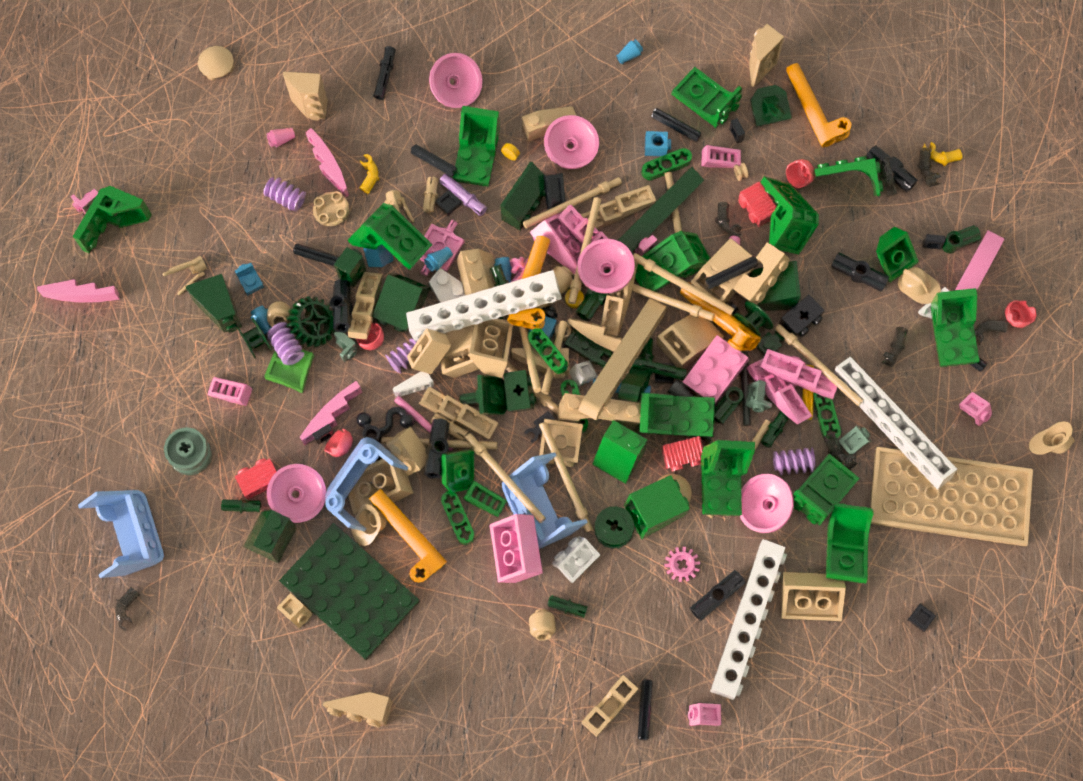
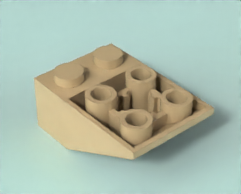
M730 238L700 269L691 283L723 303L729 302L736 293L733 288L744 273L712 289L707 287L705 280L752 257V255ZM754 268L745 272V274L749 276Z
M689 315L658 335L656 344L676 367L685 369L703 355L717 335L722 339L724 336L710 320L700 316L697 318Z
M474 325L444 333L451 347L440 361L442 374L457 378L479 369L468 356Z
M371 692L323 702L327 712L333 716L341 717L344 714L347 715L346 717L349 720L359 723L361 719L366 720V723H369L368 725L380 728L381 725L386 726L393 704L389 697Z

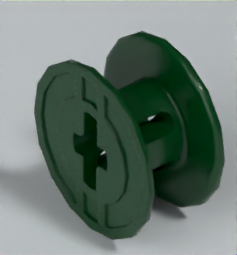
M750 301L745 302L744 305L748 313L745 317L738 313L733 314L736 319L760 338L761 334L758 330L761 327L772 330L774 327L772 320L766 312Z
M252 318L256 327L244 334L238 326L237 329L256 359L253 352L255 348L266 343L269 350L272 349L255 319Z
M617 506L607 507L597 515L594 527L595 536L604 547L611 549L621 548L631 540L634 530L633 518L624 508ZM614 524L618 525L615 531L611 530V526Z

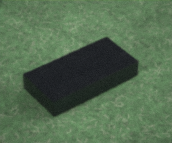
M563 173L543 175L547 210L566 202Z

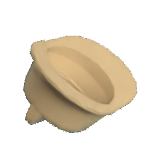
M918 267L905 269L898 279L899 289L921 304H930L935 295L941 292L939 283Z
M1065 421L1058 422L1050 428L1039 432L1030 440V451L1034 454H1045L1048 452L1060 454L1066 452L1075 441L1072 437V425Z
M364 504L355 516V519L367 529L360 531L351 528L352 536L359 545H370L378 533L385 528L387 519L375 506Z

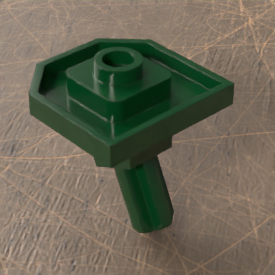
M777 85L758 88L750 99L756 127L792 119L787 93Z
M477 375L478 390L474 393L460 395V403L463 405L479 404L480 414L504 415L508 409L504 380L500 377Z

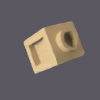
M291 593L277 607L298 628H301L313 614Z

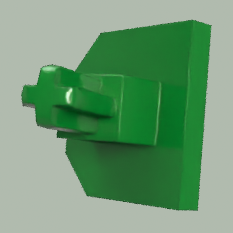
M469 449L442 454V484L449 492L453 493L467 490L474 480V451Z

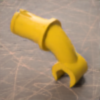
M932 142L929 149L924 144L921 151L924 157L930 158L943 166L951 162L961 161L963 158L960 149L939 153L935 151L936 145Z
M365 154L364 157L368 162L363 163L360 161L364 169L369 171L359 188L369 194L380 178L374 160L370 155Z

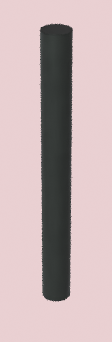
M741 351V353L748 357L747 351ZM748 363L741 371L743 426H751L750 407L745 406L749 385V372L746 369Z

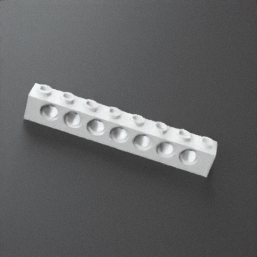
M552 270L406 313L409 332L414 341H418L426 328L441 333L460 330L484 321L498 319L502 316L515 314L546 303H553L562 298L557 278Z
M851 357L836 366L834 374L863 400L859 407L937 490L952 479L957 468Z
M764 539L761 541L710 692L734 700L735 696H740L743 685L740 684L742 676L746 678L749 666L746 665L748 658L753 657L756 649L753 646L754 640L759 639L762 628L759 627L761 620L765 621L768 609L765 608L767 601H772L775 592L771 590L773 583L777 584L781 572H778L779 565L784 564L787 556L784 553L785 547ZM764 561H772L774 567L766 568ZM759 578L765 579L767 586L761 587L757 580ZM751 598H760L761 605H754L751 602ZM745 616H753L755 623L748 624L745 621ZM746 634L749 638L748 643L740 642L738 636ZM735 652L740 653L742 661L735 662L732 654ZM731 671L735 673L736 680H727L726 672Z

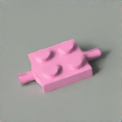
M451 220L447 228H440L431 224L424 237L433 245L419 260L424 262L428 254L448 247L452 251L453 256L441 267V269L448 272L465 243L464 239L453 233L458 223ZM424 265L420 273L428 276L430 270Z

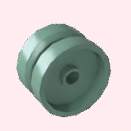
M185 427L177 429L165 441L164 453L166 459L176 471L183 475L199 474L207 468L211 461V446L204 436L194 428Z

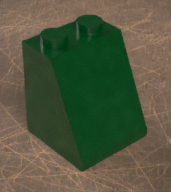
M797 261L788 262L787 268L779 274L776 283L768 289L763 301L757 304L762 310H791L798 304L801 293ZM764 267L754 269L749 277H758L763 272Z
M222 273L185 286L194 303L224 333L238 330L237 326L239 328L242 327L229 286Z
M388 274L372 317L376 318V322L380 324L393 325L397 331L403 333L408 331L406 313L422 309L431 287L400 274Z
M273 510L262 511L243 547L279 563L297 528L290 518Z

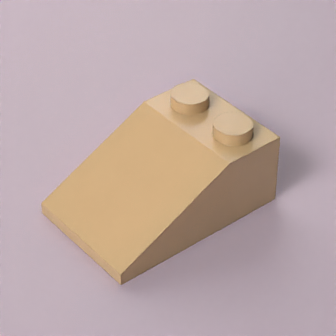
M384 459L369 465L348 494L353 514L357 515L364 504L375 506L369 498L379 489H382L393 502L413 494L405 471L391 466Z

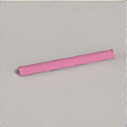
M398 396L394 400L396 404L412 415L414 420L429 433L431 432L432 424L404 399Z

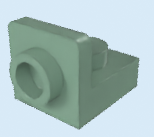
M335 332L336 344L343 349L340 356L346 362L356 355L358 347L345 333Z
M758 380L748 385L745 406L752 408L755 412H764V410L772 407V403L764 400L766 382Z
M856 426L842 437L839 442L848 454L852 456L863 446L871 442L869 438L871 434L865 427Z

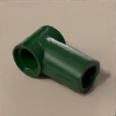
M975 225L960 231H951L946 236L942 249L949 254L955 253L960 248L980 241L981 232Z
M588 289L584 300L576 310V314L581 319L590 321L597 309L603 306L606 295H609V293H598Z
M730 387L716 405L714 419L716 422L723 425L733 411L741 404L743 392L740 388ZM736 394L738 395L739 399L737 401L730 400L729 395Z

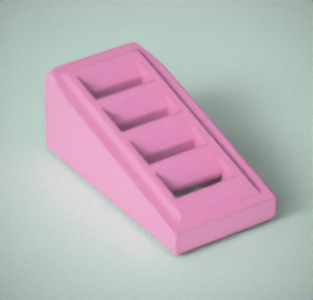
M706 145L702 149L701 166L734 168V165L740 166L741 150ZM731 155H734V162H731Z
M213 377L207 395L247 406L252 388L247 384ZM222 384L219 393H217L219 385Z

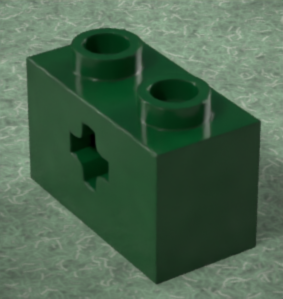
M346 247L334 264L338 278L348 280L353 288L364 272H366L362 253L354 248L352 250Z
M520 370L504 373L508 411L515 413L535 410L536 395L532 393V381L529 371ZM521 388H523L524 391L521 392V395L518 394L517 392L520 391Z

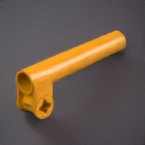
M794 63L788 66L786 72L821 147L826 148L847 139L851 129L850 120L842 117L828 123L800 65Z
M541 235L536 236L522 279L541 273L550 244L549 238ZM529 308L515 314H509L507 321L512 325L531 330L535 328L542 329L545 325V313L540 308Z
M681 288L680 294L689 302L715 314L713 321L733 337L728 340V343L733 348L739 351H752L759 344L761 338L734 316L727 314Z
M379 489L369 498L421 558L410 570L409 575L412 581L420 583L427 580L447 562L382 489ZM416 569H417V570H421V569L423 570V573H422L423 578H422V577L416 578V576H415L416 573H417V572L415 571Z

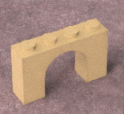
M565 393L559 403L557 421L577 423L580 419L591 418L578 411L585 396ZM610 399L598 419L614 420L634 431L640 424L641 403Z

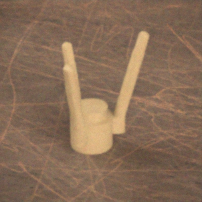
M391 190L387 192V200L384 203L392 205L399 212V208L402 205L411 223H414V219L405 203L404 197H401L400 191Z
M201 256L189 262L170 268L169 271L163 273V276L189 267L192 274L197 273V275L185 285L187 286L204 276L203 271L207 270V267ZM185 286L177 293L178 295L186 291Z

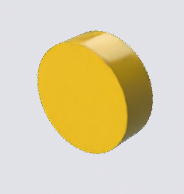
M506 143L501 149L502 154L512 161H515L520 155L519 150L510 143Z
M570 289L565 295V302L570 308H578L584 300V295L582 291H578L576 303L570 304L568 303Z

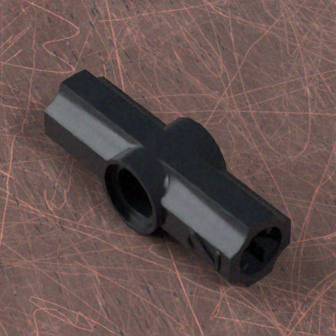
M877 145L873 146L866 154L867 160L875 158V162H879L880 175L885 180H892L906 193L917 183L918 179L904 169L903 163L898 158L890 157Z
M838 252L831 265V268L850 276L852 281L864 283L880 292L883 291L890 277L871 268L867 262L856 261ZM856 270H862L864 274H859Z
M338 279L333 285V297L330 300V306L333 308V329L336 332L345 333L351 327V314L354 306L350 302V282Z
M445 419L432 420L429 445L425 449L427 458L424 475L428 478L440 479L442 477V454H445L449 448L447 439L450 423Z
M736 570L732 571L689 608L692 614L701 622L746 584L744 578ZM715 591L721 592L723 599L716 600L712 593Z

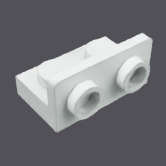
M580 536L573 538L568 543L569 546L564 551L559 552L552 562L553 566L557 567L572 583L600 556L587 539Z

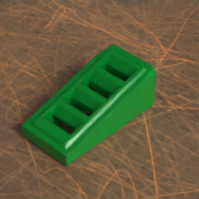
M476 481L471 483L463 497V500L496 517H499L507 502L505 498ZM476 489L478 490L475 498H473L472 494ZM484 493L485 496L481 502L478 501L481 494ZM489 496H490V497L492 498V500H491V502L489 503V505L487 506V505H485V503L487 502V500H488V498H489ZM497 500L499 501V504L494 510L492 509V507Z

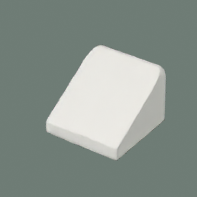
M590 361L575 364L569 370L573 381L578 386L598 377Z

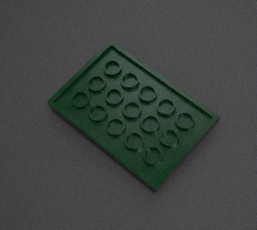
M334 523L279 580L282 585L365 660L372 655L420 602L412 592Z

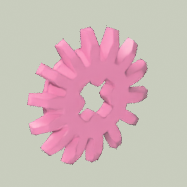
M677 547L675 548V554L672 551L669 552L672 556L671 558H665L670 562L669 564H664L665 567H670L667 574L673 572L672 579L674 580L676 576H679V582H682V577H685L686 581H690L688 575L695 578L696 576L693 574V571L699 572L695 565H699L700 561L695 562L694 560L698 555L696 554L692 557V549L687 553L685 552L686 547H683L682 552ZM684 559L687 561L686 566L688 567L680 570L677 561H683Z

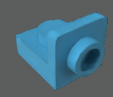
M252 263L242 264L235 270L247 296L264 288Z

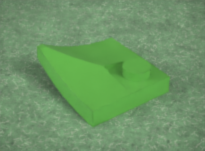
M301 350L305 354L299 362L293 365H285L282 363L277 352L274 351L264 376L265 379L303 393L314 353Z

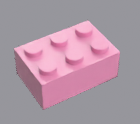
M717 335L686 376L683 383L702 397L715 398L716 406L748 363L749 358Z
M515 514L490 524L498 582L517 583L543 573L534 515Z

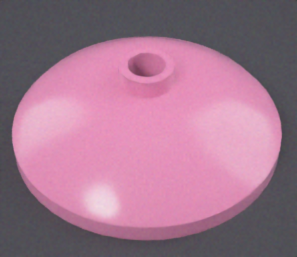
M450 53L440 57L434 63L430 72L429 82L433 95L440 103L451 108H462V106H468L473 103L479 96L482 88V75L478 65L470 57L461 53ZM450 79L454 80V85L450 84Z
M568 115L556 119L549 125L544 137V147L548 157L558 166L566 169H579L588 165L595 158L599 148V137L593 125L586 119ZM571 144L573 148L569 149L567 145Z
M600 239L592 242L582 251L578 259V273L581 281L586 287L598 293L607 294L621 290L630 282L635 270L634 258L629 248L613 239ZM610 269V272L605 273L604 270Z
M303 464L287 465L279 469L269 481L267 500L271 510L290 518L293 523H302L314 518L325 504V483L320 474L309 466ZM293 491H297L299 493L298 498H294L292 496Z
M772 474L757 475L751 478L741 489L742 515L740 518L751 530L760 533H771L782 528L790 519L794 508V497L789 485L780 477ZM772 502L773 507L769 508V504Z

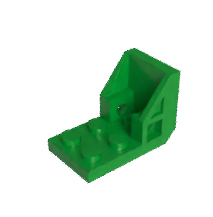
M462 106L459 150L455 164L457 173L452 178L456 182L489 187L500 134L499 111Z
M764 176L760 183L765 187V191L775 198L774 201L778 204L771 215L769 244L778 250L799 255L819 225V214L790 183Z
M108 186L99 190L75 231L73 238L84 252L90 253L96 247L98 238L105 231L107 223L123 228L149 221L152 214L143 199Z
M383 203L347 240L352 246L374 250L382 244L408 270L433 245L395 207Z
M679 231L670 235L642 255L643 258L656 262V265L675 276L684 278L698 273L711 259L699 236L696 233ZM637 265L635 278L641 287L657 292L670 283L669 280L653 271L645 270L644 266Z
M976 288L938 292L931 302V316L940 367L979 363L973 325L977 314Z
M641 393L640 433L714 437L715 398Z
M717 440L703 447L701 454L702 515H742L741 476L748 472L755 452V442Z

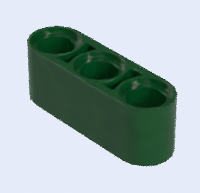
M631 368L621 383L618 398L638 403L641 399V393H644L648 387L651 373Z

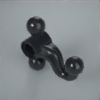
M396 406L389 409L386 413L385 426L378 429L376 426L370 425L371 416L365 412L360 413L356 421L359 426L364 428L363 438L373 433L377 435L375 440L380 443L381 437L388 434L393 428V416L395 414L401 416L400 425L406 429L414 425V417L408 414L402 407ZM379 456L378 459H377V461H379V460H381V459H383V458H382L381 456Z

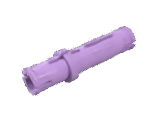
M444 174L440 178L439 183L458 197L464 206L472 209L478 216H482L486 212L487 207L473 193L471 194L452 177Z

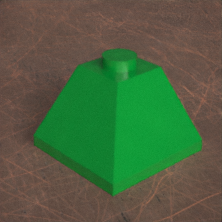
M893 227L879 237L876 253L885 275L890 276L888 282L891 283L902 275L905 269L908 270L919 263L908 232Z

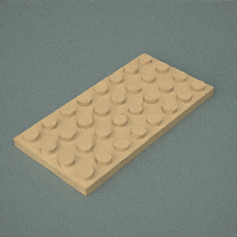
M876 447L870 508L874 510L871 524L1025 547L1028 545L1033 469L946 457L957 468V471L951 480L937 490L901 450Z

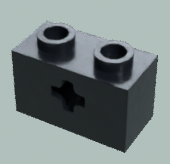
M808 294L781 317L779 324L789 333L802 338L809 332L808 328L813 324L816 326L823 320L822 315L825 310Z

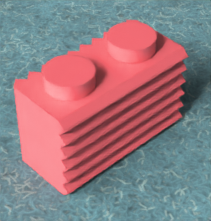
M760 182L740 192L739 204L743 209H747L749 212L748 217L753 224L756 223L760 227L771 221V215L777 206Z
M700 436L661 446L666 469L671 468L672 472L683 469V465L690 464L691 467L701 465L703 446Z
M270 458L258 460L255 466L251 468L245 467L239 470L238 475L235 476L247 500L267 491L269 481L277 472Z

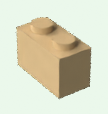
M426 328L407 358L412 369L432 374L444 355L449 351L451 345L446 334Z
M411 427L397 433L386 443L391 453L409 467L407 471L404 470L407 476L421 470L425 466L427 458L426 448Z

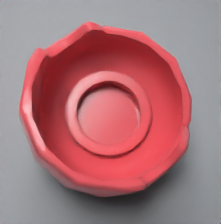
M795 160L786 169L788 182L798 189L808 186L815 178L814 167L808 160Z
M1014 300L1007 304L1004 312L1005 317L1012 326L1024 328L1035 321L1037 317L1035 307H1029L1026 303L1027 301Z
M372 323L367 339H355L361 348L370 351L375 350L384 341V331L379 324Z
M342 429L344 432L337 430L327 442L324 451L333 457H342L347 454L352 448L353 437L349 431Z

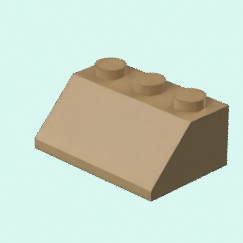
M768 24L763 28L760 27L754 34L755 39L752 43L753 47L750 52L749 61L752 87H755L777 64L784 36Z
M283 72L291 101L311 120L325 119L328 99L321 74Z
M481 249L460 251L456 262L465 296L495 287L496 283L490 270L495 264L493 255Z
M491 319L480 324H474L468 356L484 374L503 377L513 325L507 320Z
M783 572L781 619L842 621L846 591L844 580L826 578V574Z

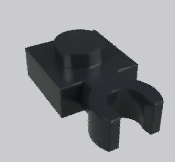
M549 410L533 422L536 425L535 428H529L524 432L525 435L529 432L535 434L531 443L537 441L539 434L542 433L539 424L544 423V419L555 420Z

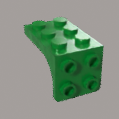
M694 67L672 90L671 95L713 127L717 128L728 120L729 114L732 111L735 112L741 104L739 101L742 98V87L738 86L733 92H730Z
M866 156L858 157L851 163H848V160L836 161L834 166L824 163L817 165V169H814L815 177L853 170L861 171L870 178L874 196H881L880 192L883 191L882 180L878 181L877 173H880L879 162H875V158L867 160Z
M828 454L803 485L793 493L794 509L798 512L802 511L807 515L806 518L812 524L820 526L830 515L834 505L841 502L860 478L832 455Z
M847 504L834 505L827 526L826 578L866 584L868 579V537L874 515L872 508Z

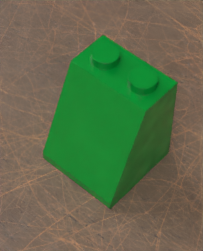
M613 420L602 438L592 465L626 484L645 453L647 439Z
M671 475L629 494L623 505L633 518L634 527L641 540L685 516L690 510L687 498L683 497L680 492L679 483Z

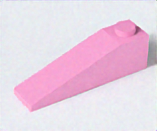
M560 212L544 220L530 233L534 241L538 235L549 238L550 244L547 253L575 275L582 244L576 241L575 237L557 219L562 213Z

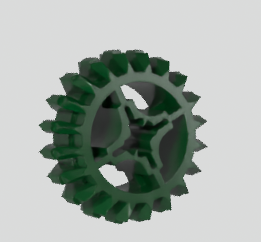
M307 296L305 300L303 298L299 299L298 303H294L293 308L289 309L288 312L291 315L287 316V320L291 321V323L287 324V327H292L290 333H295L294 339H301L300 345L306 343L307 347L312 345L314 347L323 346L332 339L331 335H334L336 332L333 329V310H329V303L324 305V299L318 301V297L311 299L310 296ZM305 308V318L303 320H300L301 313ZM324 323V329L320 335V325Z

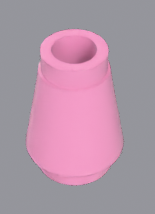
M292 128L270 130L266 134L270 147L275 146L276 148L295 138Z

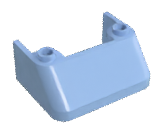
M369 437L363 438L358 443L327 488L325 494L326 508L348 528L365 531L367 528L343 508L346 497L369 464L374 463L381 456L391 466L406 471L409 468L379 442Z
M556 453L534 456L509 475L546 518L542 523H539L534 517L539 549L570 536L588 523L586 519L572 522L568 517L558 519L543 485L549 479L546 464L556 457ZM502 482V490L513 515H532L508 486Z
M139 490L95 492L78 505L79 508H96L100 519L107 522L113 521L123 556L117 557L113 561L112 566L100 573V578L126 576L156 565L163 560V549L147 498L143 492Z

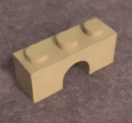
M766 243L756 257L764 266L761 275L752 278L744 273L733 288L739 295L756 305L763 301L768 289L776 283L777 277L787 268L790 261L783 252L769 243Z
M623 675L609 690L604 699L585 717L582 724L598 737L637 693L638 688Z

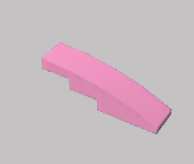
M310 128L306 135L308 141L314 146L313 152L315 157L322 163L320 165L321 173L345 197H348L349 194L342 172L334 156L323 140Z
M568 205L557 219L583 244L588 219L583 218L572 205ZM594 227L591 243L600 239H608L602 231H598Z
M989 230L986 232L955 290L978 289L1004 238Z
M75 279L37 287L43 297L61 301L104 302L120 299L119 292L114 286L99 289L95 283L79 285Z
M767 349L761 368L799 387L833 400L838 387L823 375L821 370L806 366L801 360Z
M763 359L746 368L755 382L758 380L766 382L765 394L794 423L798 425L812 417L792 384L787 386L782 378L761 368Z
M357 381L339 392L311 420L300 436L304 445L314 440L312 434L325 425L329 424L331 428L337 426L334 418L349 410L347 402L362 393Z

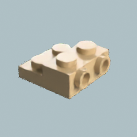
M544 419V422H547L565 466L573 467L574 464H578L583 424ZM542 433L539 455L550 454L551 451ZM554 458L547 464H554Z

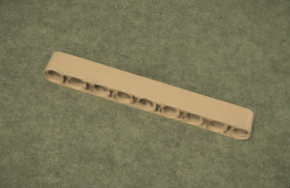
M652 298L647 301L583 398L578 409L580 413L595 420L599 418L661 322L667 310V305Z

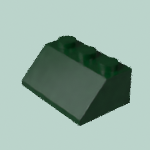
M529 162L500 205L501 220L518 230L522 229L523 221L530 219L533 211L536 212L539 209L541 199L546 197L544 174L533 162Z

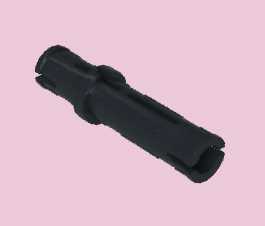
M385 47L383 59L379 64L380 71L373 94L375 99H385L390 72L394 68L393 60L396 53L394 47Z

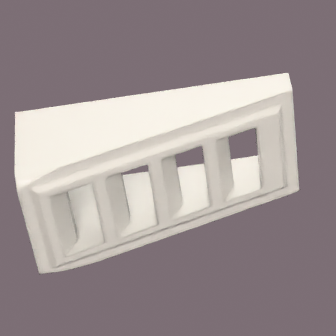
M419 372L394 387L393 392L397 398L398 396L433 387L434 383L428 373Z

